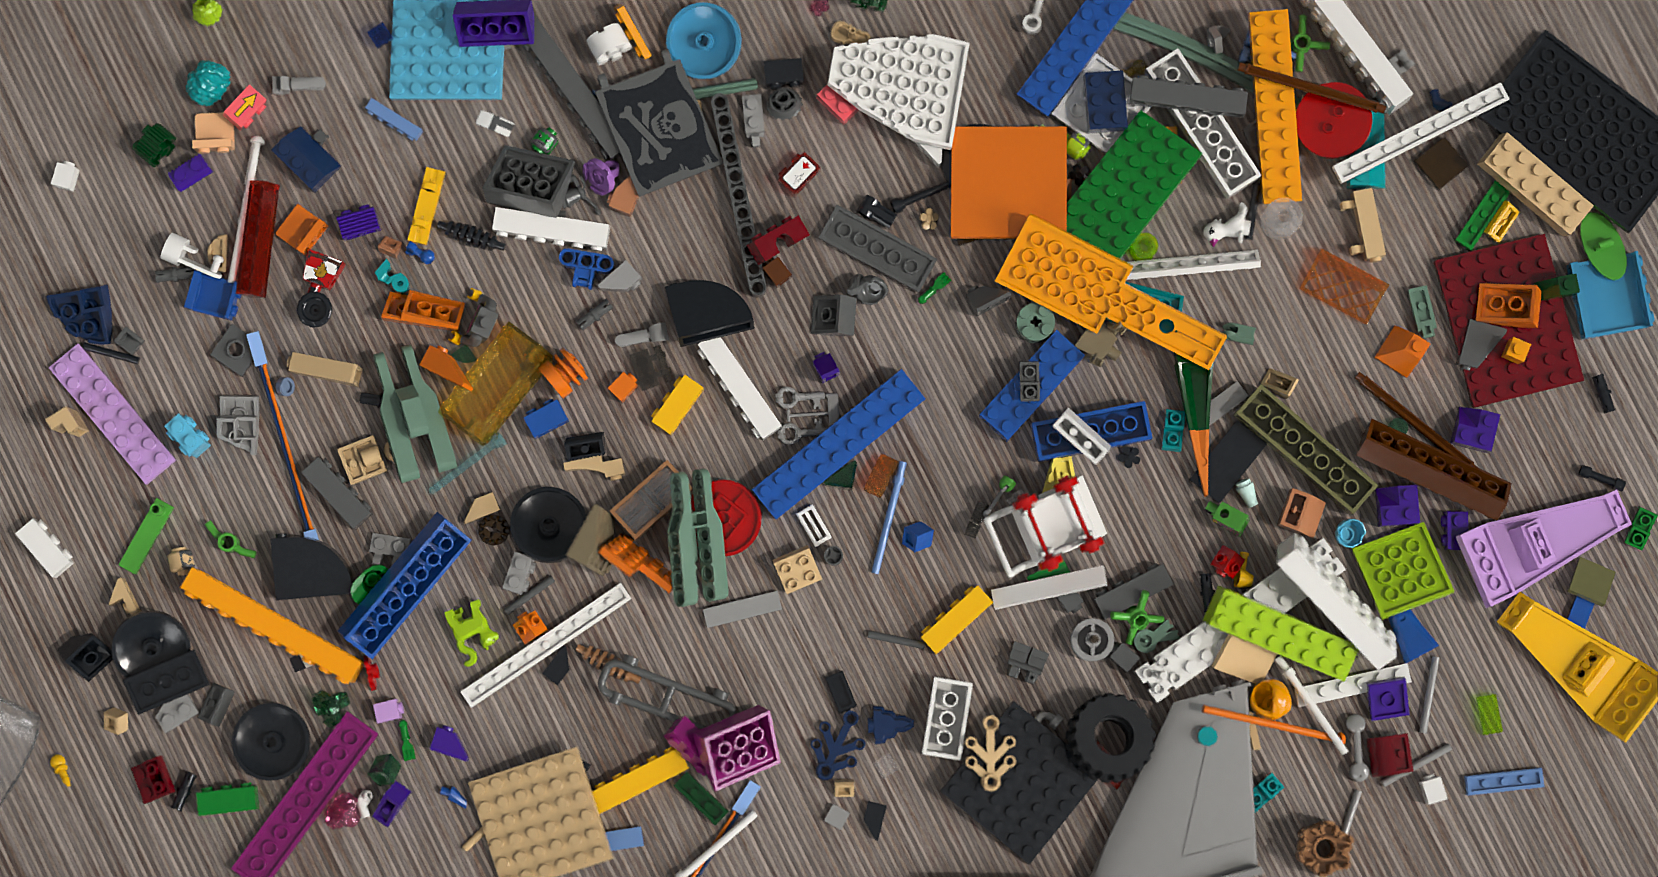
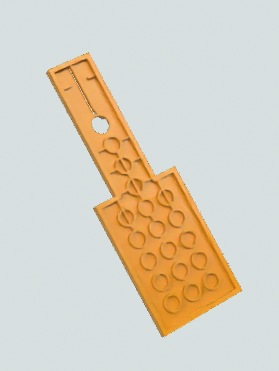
M1032 213L1029 214L995 279V282L1096 334L1106 318L1116 323L1120 321L1124 327L1207 370L1210 369L1227 338V335L1126 284L1125 281L1133 265ZM1164 319H1170L1174 323V329L1171 332L1164 333L1160 330L1159 323Z

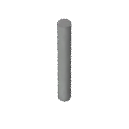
M1354 790L1341 829L1344 833H1349L1362 794L1361 791Z

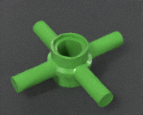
M1299 15L1298 34L1290 39L1291 48L1296 53L1295 72H1303L1304 53L1308 52L1310 48L1330 49V42L1311 41L1310 37L1306 34L1307 15ZM1303 40L1306 46L1301 48L1297 45L1296 41Z
M1142 590L1138 605L1129 607L1126 613L1112 611L1110 614L1111 619L1127 620L1131 625L1125 641L1129 645L1133 644L1137 629L1146 628L1149 622H1164V616L1147 615V612L1144 610L1149 596V592L1146 590Z

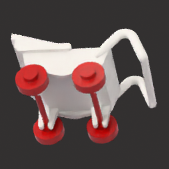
M1067 475L1058 479L1059 483L1053 485V489L1039 494V499H1037L1036 494L1028 495V493H1024L1018 496V500L1013 502L1011 506L993 512L984 518V523L1009 578L1035 566H1039L1040 571L1045 569L1051 571L1058 568V564L1064 561L1061 554H1058L1060 552L1066 553L1078 547L1081 553L1088 551L1091 554L1100 550L1099 546L1104 544L1102 537L1107 532L1083 475L1071 478ZM1011 513L1031 557V560L1020 563L1013 568H1010L991 524L993 521Z

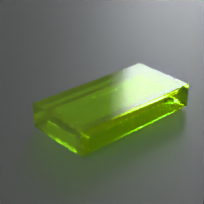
M1496 694L1476 697L1483 735L1503 732Z

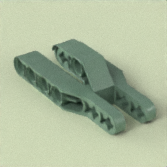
M411 344L401 347L411 385L396 390L394 389L384 353L373 354L383 389L379 413L401 483L420 478L410 442L411 438L427 434V440H430L433 450L432 456L435 458L438 466V473L457 468V462L437 395L421 378Z
M704 468L696 469L692 473L695 511L691 510L687 474L685 472H676L670 477L673 511L667 535L673 598L678 607L695 605L698 601L699 584H697V565H695L698 559L695 528H697L703 597L708 602L728 597L723 527L713 506L710 473Z

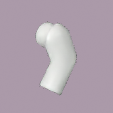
M363 790L356 800V806L361 819L370 816L367 807L373 798V793L370 790Z

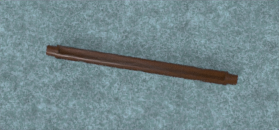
M1239 62L1237 71L1244 72L1246 75L1313 93L1375 113L1380 112L1384 114L1386 110V105L1380 104L1378 101L1338 91L1250 65L1249 63Z
M1359 372L1354 377L1360 382V385L1442 451L1476 466L1473 461L1368 378L1367 375L1365 376Z

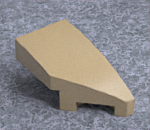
M493 492L473 500L463 521L464 525L500 510Z

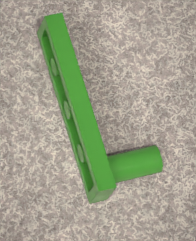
M158 498L155 499L118 564L119 566L137 575L175 507Z

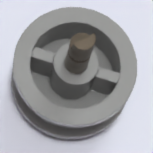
M1086 619L1074 627L1070 637L1071 648L1082 660L1098 661L1105 658L1111 652L1114 646V634L1109 625L1104 621Z

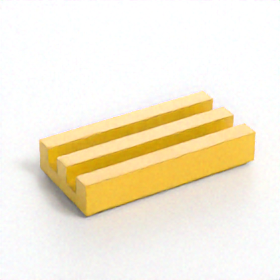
M1504 201L1484 232L1489 234L1488 236L1493 238L1494 242L1500 243L1520 212L1509 201Z

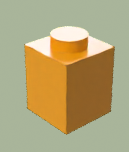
M1512 337L1508 339L1501 357L1521 364L1525 361L1531 344Z

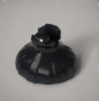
M315 291L303 295L301 300L298 301L296 308L299 320L304 325L312 328L325 325L331 318L333 311L329 298L323 293Z

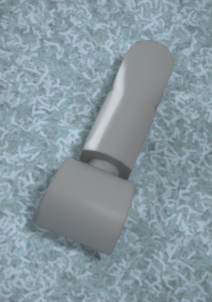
M272 76L273 94L275 95L288 94L291 88L292 91L323 90L326 87V82L322 77L291 78L290 81V77Z
M657 323L650 326L649 332L645 329L618 335L615 338V343L619 347H626L650 342V339L651 342L667 341L669 337L666 323Z

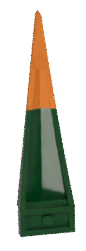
M1174 353L1175 372L1201 486L1206 497L1208 495L1209 423L1214 362L1210 369L1207 370Z

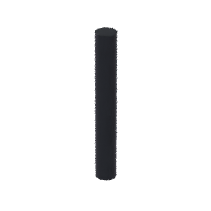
M1253 183L1248 215L1251 226L1249 236H1245L1246 240H1253L1260 183Z
M84 342L82 347L86 351L137 365L140 362V357Z

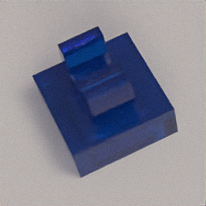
M383 22L367 31L377 49L394 39Z

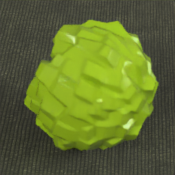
M197 0L193 3L192 17L199 24L206 26L214 25L215 22L220 21L223 9L214 0Z

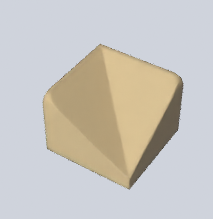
M114 707L105 711L104 729L117 735L127 731L128 713Z

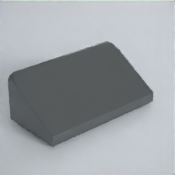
M213 682L198 718L211 725L220 727L233 698L234 691Z

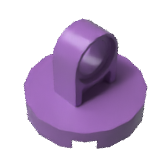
M593 158L583 165L585 181L589 180L592 185L590 186L592 191L603 196L614 189V178L620 173L618 162L612 160L602 162L599 159Z

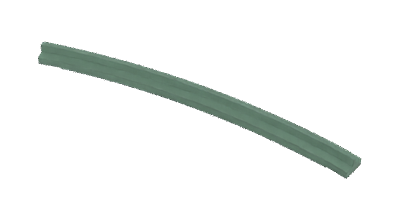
M1126 12L1113 29L1170 52L1179 49L1184 58L1225 77L1254 94L1253 76L1237 71L1238 61L1223 53L1216 54L1213 48H1209V46ZM1295 96V109L1297 110L1301 99Z

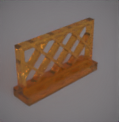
M1320 248L1299 289L1367 325L1389 284ZM1319 261L1325 263L1328 272L1317 275L1315 268ZM1329 266H1331L1332 268H1334V269H1336V270L1330 271V267H1329ZM1342 272L1345 281L1334 284L1331 273ZM1329 274L1332 285L1321 288L1318 277ZM1346 275L1353 279L1347 280ZM1316 278L1319 289L1311 291L1305 288L1308 280ZM1359 281L1362 290L1351 293L1348 282ZM1346 283L1349 294L1338 297L1335 286ZM1363 284L1370 288L1364 289ZM1333 287L1336 298L1327 300L1324 298L1322 290ZM1374 289L1379 292L1376 300L1368 302L1365 291ZM1320 291L1321 296L1314 292ZM1363 292L1366 303L1355 306L1352 295ZM1350 296L1353 307L1342 308L1339 299ZM1337 300L1338 305L1331 301ZM1367 305L1369 313L1363 319L1358 316L1356 308ZM1354 309L1355 314L1348 310Z

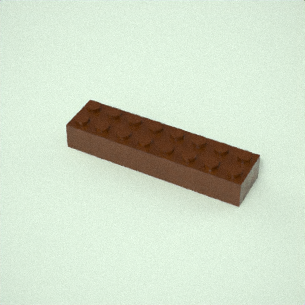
M1372 418L1362 434L1356 456H1359L1364 461L1372 462L1382 469H1387L1399 477L1413 481L1416 485L1428 488L1436 494H1441L1453 502H1458L1470 510H1475L1487 518L1497 521L1508 504L1512 483Z

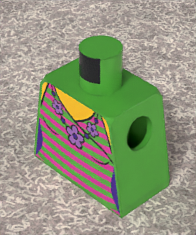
M1209 501L1204 510L1213 515L1214 523L1238 537H1241L1249 523V515L1224 502H1221L1218 506ZM1223 513H1227L1229 515L1227 518L1221 517Z

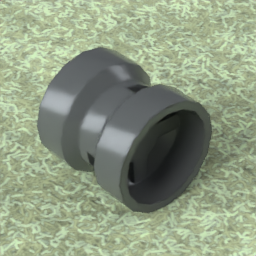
M837 546L828 547L824 553L826 563L831 566L841 563L843 559L842 550Z

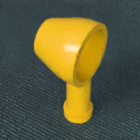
M1240 552L1239 555L1245 559V562L1234 577V587H1251L1254 576L1246 571L1249 553Z

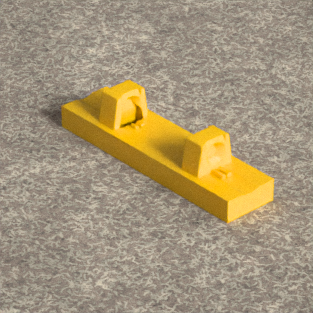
M426 167L408 241L427 246L445 171Z

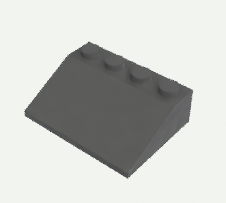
M505 145L483 186L486 202L557 218L564 204L575 161Z

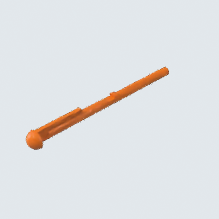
M1203 705L1202 707L1203 713L1332 741L1326 732ZM1339 732L1337 735L1343 742V744H1345L1346 736L1342 732Z

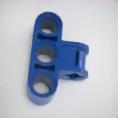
M563 249L559 253L560 263L566 268L575 269L572 287L581 286L592 290L595 273L610 274L615 268L612 258L608 255L575 249ZM566 254L573 256L572 261L569 263L563 261V257ZM585 257L592 259L591 264L588 266L582 265V259ZM602 261H610V267L602 269L600 267Z

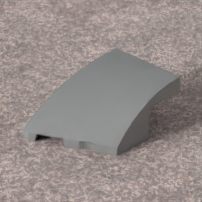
M221 395L220 416L216 418L217 437L250 452L251 455H256L259 436V395Z

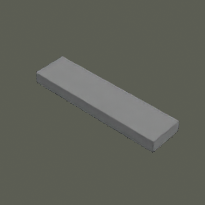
M778 591L706 608L703 609L707 628L779 611L782 610Z

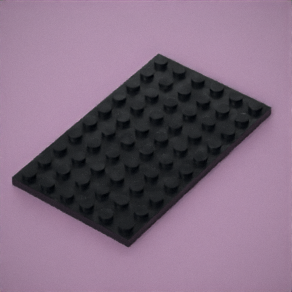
M1545 29L1502 83L1509 100L1478 115L1477 118L1498 134L1508 132L1594 205L1595 209L1626 233H1630L1658 196V115Z

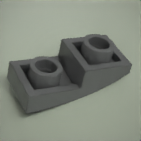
M1019 361L1020 401H1040L1039 361Z

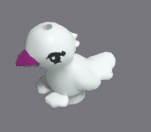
M1243 202L1239 203L1237 215L1230 218L1224 224L1221 223L1222 219H1215L1205 226L1203 231L1204 237L1210 241L1213 247L1220 239L1226 236L1238 237L1239 243H1242L1243 235L1249 236L1251 221L1245 220L1247 214L1245 204Z

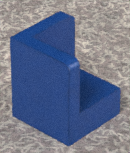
M923 522L904 527L902 544L913 552L928 548L932 545L934 529Z

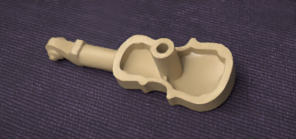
M838 21L832 28L831 39L843 45L845 43L859 44L868 42L870 34L856 30L855 27H852V24Z

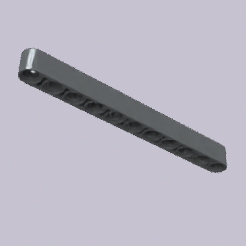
M718 93L712 97L711 104L749 291L753 297L761 298L766 293L762 263L758 265L753 255L749 256L745 253L747 245L752 242L751 238L756 236L729 101L725 94ZM722 99L725 101V105L717 107L715 102ZM721 118L729 120L726 126H721L718 122ZM730 136L733 138L731 144H724L722 142L723 138ZM730 154L737 157L733 163L726 161L727 156ZM738 173L741 177L738 181H732L730 175ZM737 191L744 193V197L741 200L734 198V194ZM740 210L748 212L746 218H739L737 214ZM743 229H750L752 234L749 237L742 236L741 232ZM752 265L759 267L760 270L757 274L749 272V268ZM755 284L763 286V290L760 293L753 291L752 288Z

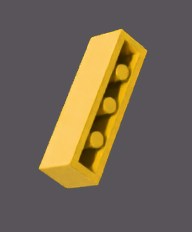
M978 585L975 588L973 586L969 587L964 592L966 596L961 601L957 598L950 605L951 610L947 614L943 611L935 619L937 623L931 627L929 624L921 631L923 636L920 638L935 654L940 652L993 603Z

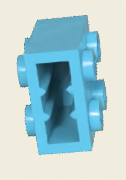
M177 414L164 426L168 430L165 433L172 441L179 442V449L189 457L197 458L211 446L208 442L210 438L205 432L195 428L197 423L190 416Z

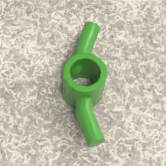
M212 521L205 524L211 535L218 540V546L222 551L228 553L236 552L239 555L250 558L256 557L257 551L241 547L240 540L236 535L231 533L222 534L217 530ZM227 537L234 540L233 546L229 549H226L224 546Z

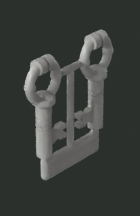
M786 386L775 394V398H777L776 403L782 408L787 409V422L791 421L790 417L828 415L830 426L840 418L837 393H798L793 388ZM784 392H791L793 394V401L790 404L783 403L782 397ZM827 398L828 412L790 414L789 408L794 407L799 401L813 400V409H816V407L821 409L820 399ZM822 418L819 421L814 419L815 429H800L793 423H786L778 430V439L784 444L793 445L801 437L818 436L827 428H822ZM793 428L795 430V438L793 440L786 439V435H784L786 434L785 429Z

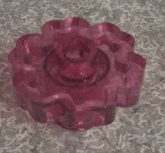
M350 792L337 796L325 812L326 818L324 823L332 830L335 828L341 829L343 826L355 827L360 820V815L357 811L358 806H356L358 799Z

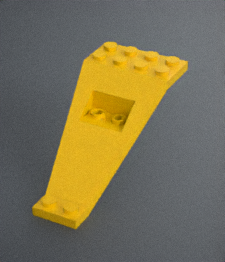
M1519 592L1498 619V625L1516 636L1595 724L1624 743L1629 740L1657 703L1658 671L1535 602L1523 593ZM1596 657V661H1590L1591 658ZM1580 673H1585L1583 677H1579Z

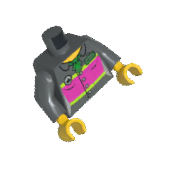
M470 288L473 290V295H467V298L479 302L465 335L462 336L456 331H451L454 337L448 340L455 345L462 344L478 347L480 343H484L489 338L499 314L496 310L497 303L495 300L482 294L477 289Z

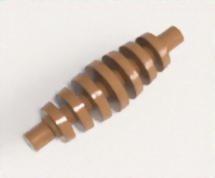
M578 644L575 650L583 654L585 661L590 658L589 664L592 666L595 661L598 662L596 665L598 670L602 665L604 666L615 658V655L611 654L609 659H607L608 652L606 651L603 652L602 656L599 655L601 649L597 648L594 652L592 651L594 647L591 645L589 648ZM618 667L612 668L609 676L613 677L617 672V679L620 680L624 676L625 682L632 680L639 684L642 678Z

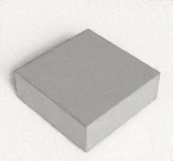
M833 804L824 821L841 830L850 813Z

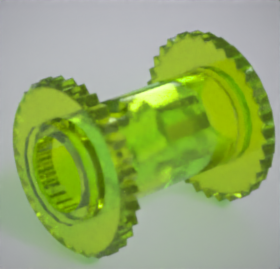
M1147 232L1141 233L1129 248L1132 258L1136 261L1151 260L1158 250V241L1152 234ZM1141 244L1147 246L1148 249L1146 251L1142 250Z

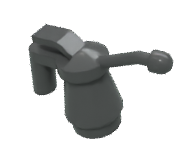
M574 174L571 175L569 183L574 182L576 188L567 190L562 206L563 209L570 208L579 200L585 199L594 207L596 215H600V209L586 196V184L582 176L579 178L583 188H581Z

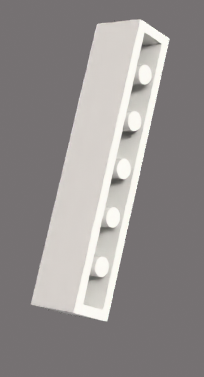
M496 207L492 230L499 237L514 235L515 239L519 240L533 238L534 242L545 243L546 240L553 241V245L564 246V243L572 244L573 248L583 249V246L591 247L590 250L602 252V249L607 250L610 226L609 224L563 217L553 218L531 212Z
M721 337L700 342L698 344L700 349L697 352L703 360L707 359L711 365L708 368L714 376L718 374L721 379L719 384L724 391L729 390L732 395L730 400L735 407L740 406L743 411L740 413L746 423L751 422L754 427L751 430L757 439L761 437L762 440H765L778 431L782 425Z

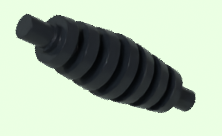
M439 221L437 224V228L446 232L445 235L450 236L453 233L452 238L455 240L460 236L459 242L464 243L467 238V246H471L474 241L473 247L478 248L480 243H482L481 249L484 250L487 245L489 246V251L494 249L504 251L506 244L499 242L497 236L493 235L491 239V233L486 232L483 236L484 230L481 228L476 234L477 227L474 225L469 231L470 225L465 224L462 229V223L457 222L456 226H454V221L449 223Z

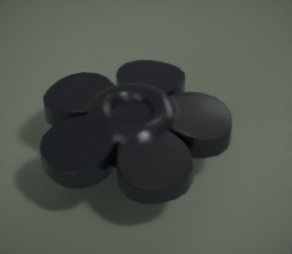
M1075 164L1069 176L1071 179H1075L1076 185L1081 186L1089 176L1087 175L1089 168L1087 166L1081 168L1080 164Z
M1129 446L1123 447L1122 452L1124 454L1118 456L1119 461H1125L1124 466L1126 468H1131L1132 462L1139 464L1140 457L1136 456L1139 454L1138 448L1134 447L1130 452Z

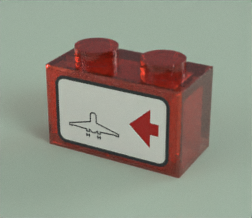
M805 152L801 155L798 153L791 160L793 164L788 169L784 167L778 174V182L794 197L821 171V167Z

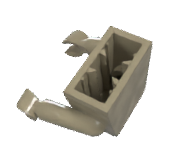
M1111 321L1107 324V327L1102 324L1097 334L1086 329L1075 347L1085 354L1086 362L1101 367L1106 355L1114 361L1118 359L1122 352L1115 348L1113 344L1118 339L1116 337L1117 332L1123 335L1128 329L1120 321L1118 323Z

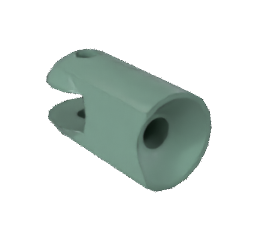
M1232 322L1223 325V329L1226 331L1222 333L1227 335V340L1253 345L1255 327Z

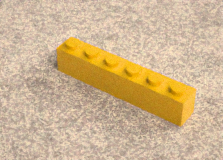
M670 747L664 750L665 755L659 758L657 755H654L646 760L647 764L643 766L637 764L629 768L630 772L623 775L621 772L612 777V782L606 784L603 781L594 786L596 790L592 791L599 814L689 769L686 760L677 749Z

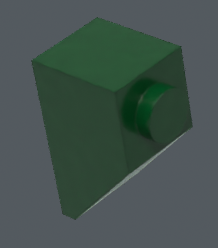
M1577 274L1559 276L1533 283L1542 291L1541 301L1574 296L1580 293Z

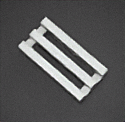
M813 504L796 514L815 547L832 538ZM812 510L826 537H822L808 511ZM801 515H806L811 526L813 527L818 538L820 539L819 541L815 540L813 534L811 533L810 529L808 528L806 522L804 521Z

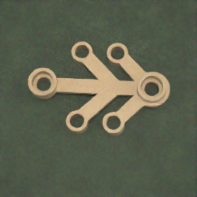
M987 715L982 721L983 727L986 729V751L977 743L974 737L969 736L965 739L966 747L973 749L987 763V772L977 764V759L973 756H968L965 759V765L972 768L981 777V784L984 789L994 791L1000 786V777L1010 767L1015 765L1016 760L1011 755L1005 756L1003 764L996 771L995 763L1009 748L1015 746L1016 741L1014 737L1006 736L1003 739V744L995 751L994 730L998 728L999 721L995 716ZM989 719L993 720L992 726L987 725ZM1008 738H1011L1013 741L1011 745L1006 744ZM970 739L974 740L972 746L968 745V740ZM972 758L974 759V764L970 766L968 765V760ZM1008 758L1013 759V762L1010 765L1006 763V760ZM988 778L994 779L993 784L989 785L987 783Z

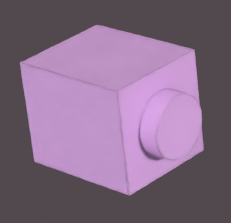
M398 699L373 704L377 723L400 719L404 713L403 704Z

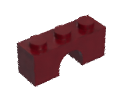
M790 215L781 221V226L777 227L775 224L766 229L767 234L762 236L759 233L751 238L752 242L747 247L758 265L780 253L776 246L777 238L782 239L789 248L810 235L799 215L793 219Z

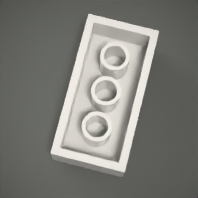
M934 677L922 754L961 760L973 683Z

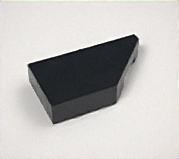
M565 645L542 673L556 685H559L570 670L567 647Z
M868 801L863 820L874 839L878 841L887 806Z

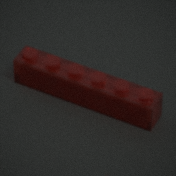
M250 181L236 294L251 298H266L280 188L278 184L268 181Z

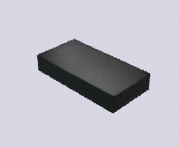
M843 670L825 677L839 713L857 706Z

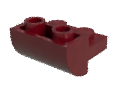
M1408 733L1366 739L1372 777L1414 772Z
M163 755L131 768L144 804L176 792Z

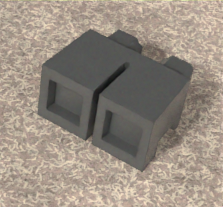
M1014 641L1007 662L1009 664L1007 675L1017 678L1020 669L1027 671L1024 681L1034 684L1038 675H1041L1049 653L1035 648L1031 649L1030 646Z

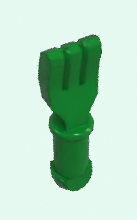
M943 272L934 281V285L930 286L927 291L919 296L918 303H926L933 294H936L937 290H941L952 281L949 276Z
M402 719L399 721L398 726L400 727L401 740L403 741L404 761L414 760L416 756L413 744L409 741L411 737H409L408 724Z

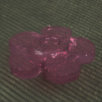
M814 0L815 4L810 6V11L814 12L815 16H821L822 11H828L829 5L827 3L829 0Z

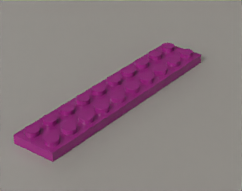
M347 711L231 869L241 877H274L378 737L379 733Z

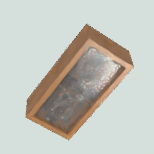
M668 460L610 510L636 541L672 510L670 477L678 471ZM689 484V489L691 493L693 491V488Z

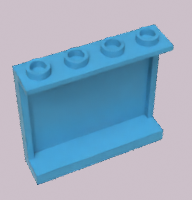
M1638 251L1626 254V271L1618 280H1610L1601 275L1590 261L1573 262L1566 265L1568 275L1577 274L1580 293L1572 297L1581 340L1653 326L1654 314L1650 311L1649 304L1651 299L1649 293L1646 292L1645 285L1647 284L1645 274L1642 273L1641 266H1643V260Z

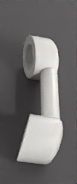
M1036 0L1032 14L1027 15L1023 19V28L1029 34H1036L1042 28V21L1039 15L1044 0Z

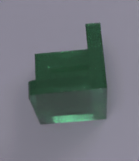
M391 753L380 755L375 758L368 775L378 786L393 784L401 769V764Z

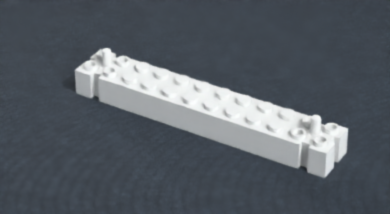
M1324 538L1309 547L1312 551L1318 552L1323 563L1329 564L1336 576L1346 570L1338 557L1332 559L1329 555L1333 550ZM1281 567L1242 594L1284 613L1308 597ZM1203 621L1152 657L1154 663L1149 665L1148 662H1145L1135 669L1133 673L1141 684L1145 682L1150 688L1146 691L1152 700L1158 703L1170 694L1168 692L1170 687L1174 690L1178 689L1212 665L1229 633L1210 626Z

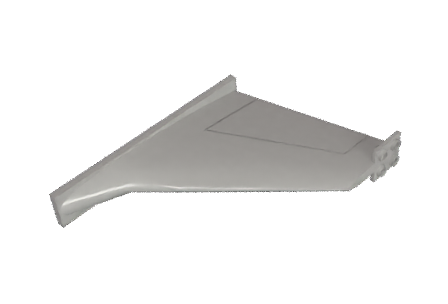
M1245 679L1231 682V687H1226V684L1212 688V692L1173 702L1154 741L1155 748L1150 754L1151 759L1139 772L1089 877H1254L1263 874L1262 868L1258 866L1250 723L1202 712L1203 705L1249 715L1248 686H1251L1250 682L1245 683ZM1203 727L1214 728L1218 734L1216 743L1211 746L1200 744L1197 738L1199 730Z

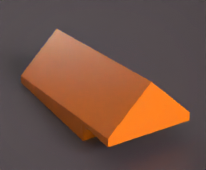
M409 290L408 296L389 292L381 318L384 321L459 332L466 303Z

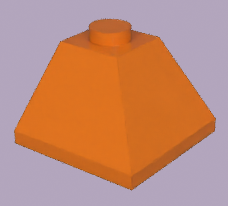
M1395 325L1374 358L1407 378L1431 343L1417 334Z

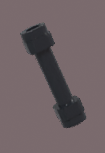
M1582 465L1578 473L1579 476L1585 479L1592 478L1608 484L1617 491L1622 492L1626 485V481L1623 479H1613L1593 471L1589 466Z

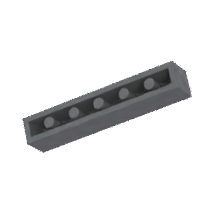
M1138 75L1137 78L1134 77L1132 80L1130 104L1243 118L1246 114L1248 92H1243L1244 89L1242 88L1228 90L1220 85L1205 87L1206 84L1204 83L1190 85L1182 80L1167 82L1168 79L1166 78L1152 80L1144 75Z

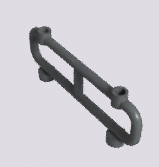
M628 654L624 655L622 661L615 659L607 662L598 680V688L603 695L610 698L609 702L620 705L622 702L672 722L681 718V716L667 711L675 690L723 707L729 711V717L737 714L734 705L727 701L729 693L715 688L713 695L639 668L637 667L639 659ZM618 667L667 686L668 688L660 708L608 689L606 687V680L610 670ZM691 721L699 730L707 727L705 725Z

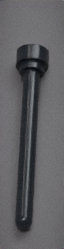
M946 181L904 199L894 198L890 200L894 213L898 214L903 212L907 205L949 189L951 186Z

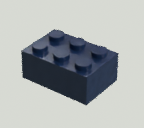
M1123 70L1085 73L1083 81L1088 134L1118 132L1127 129L1128 121Z

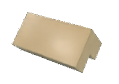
M67 406L45 419L52 430L62 434L67 431L72 435L80 437L89 431L78 412Z

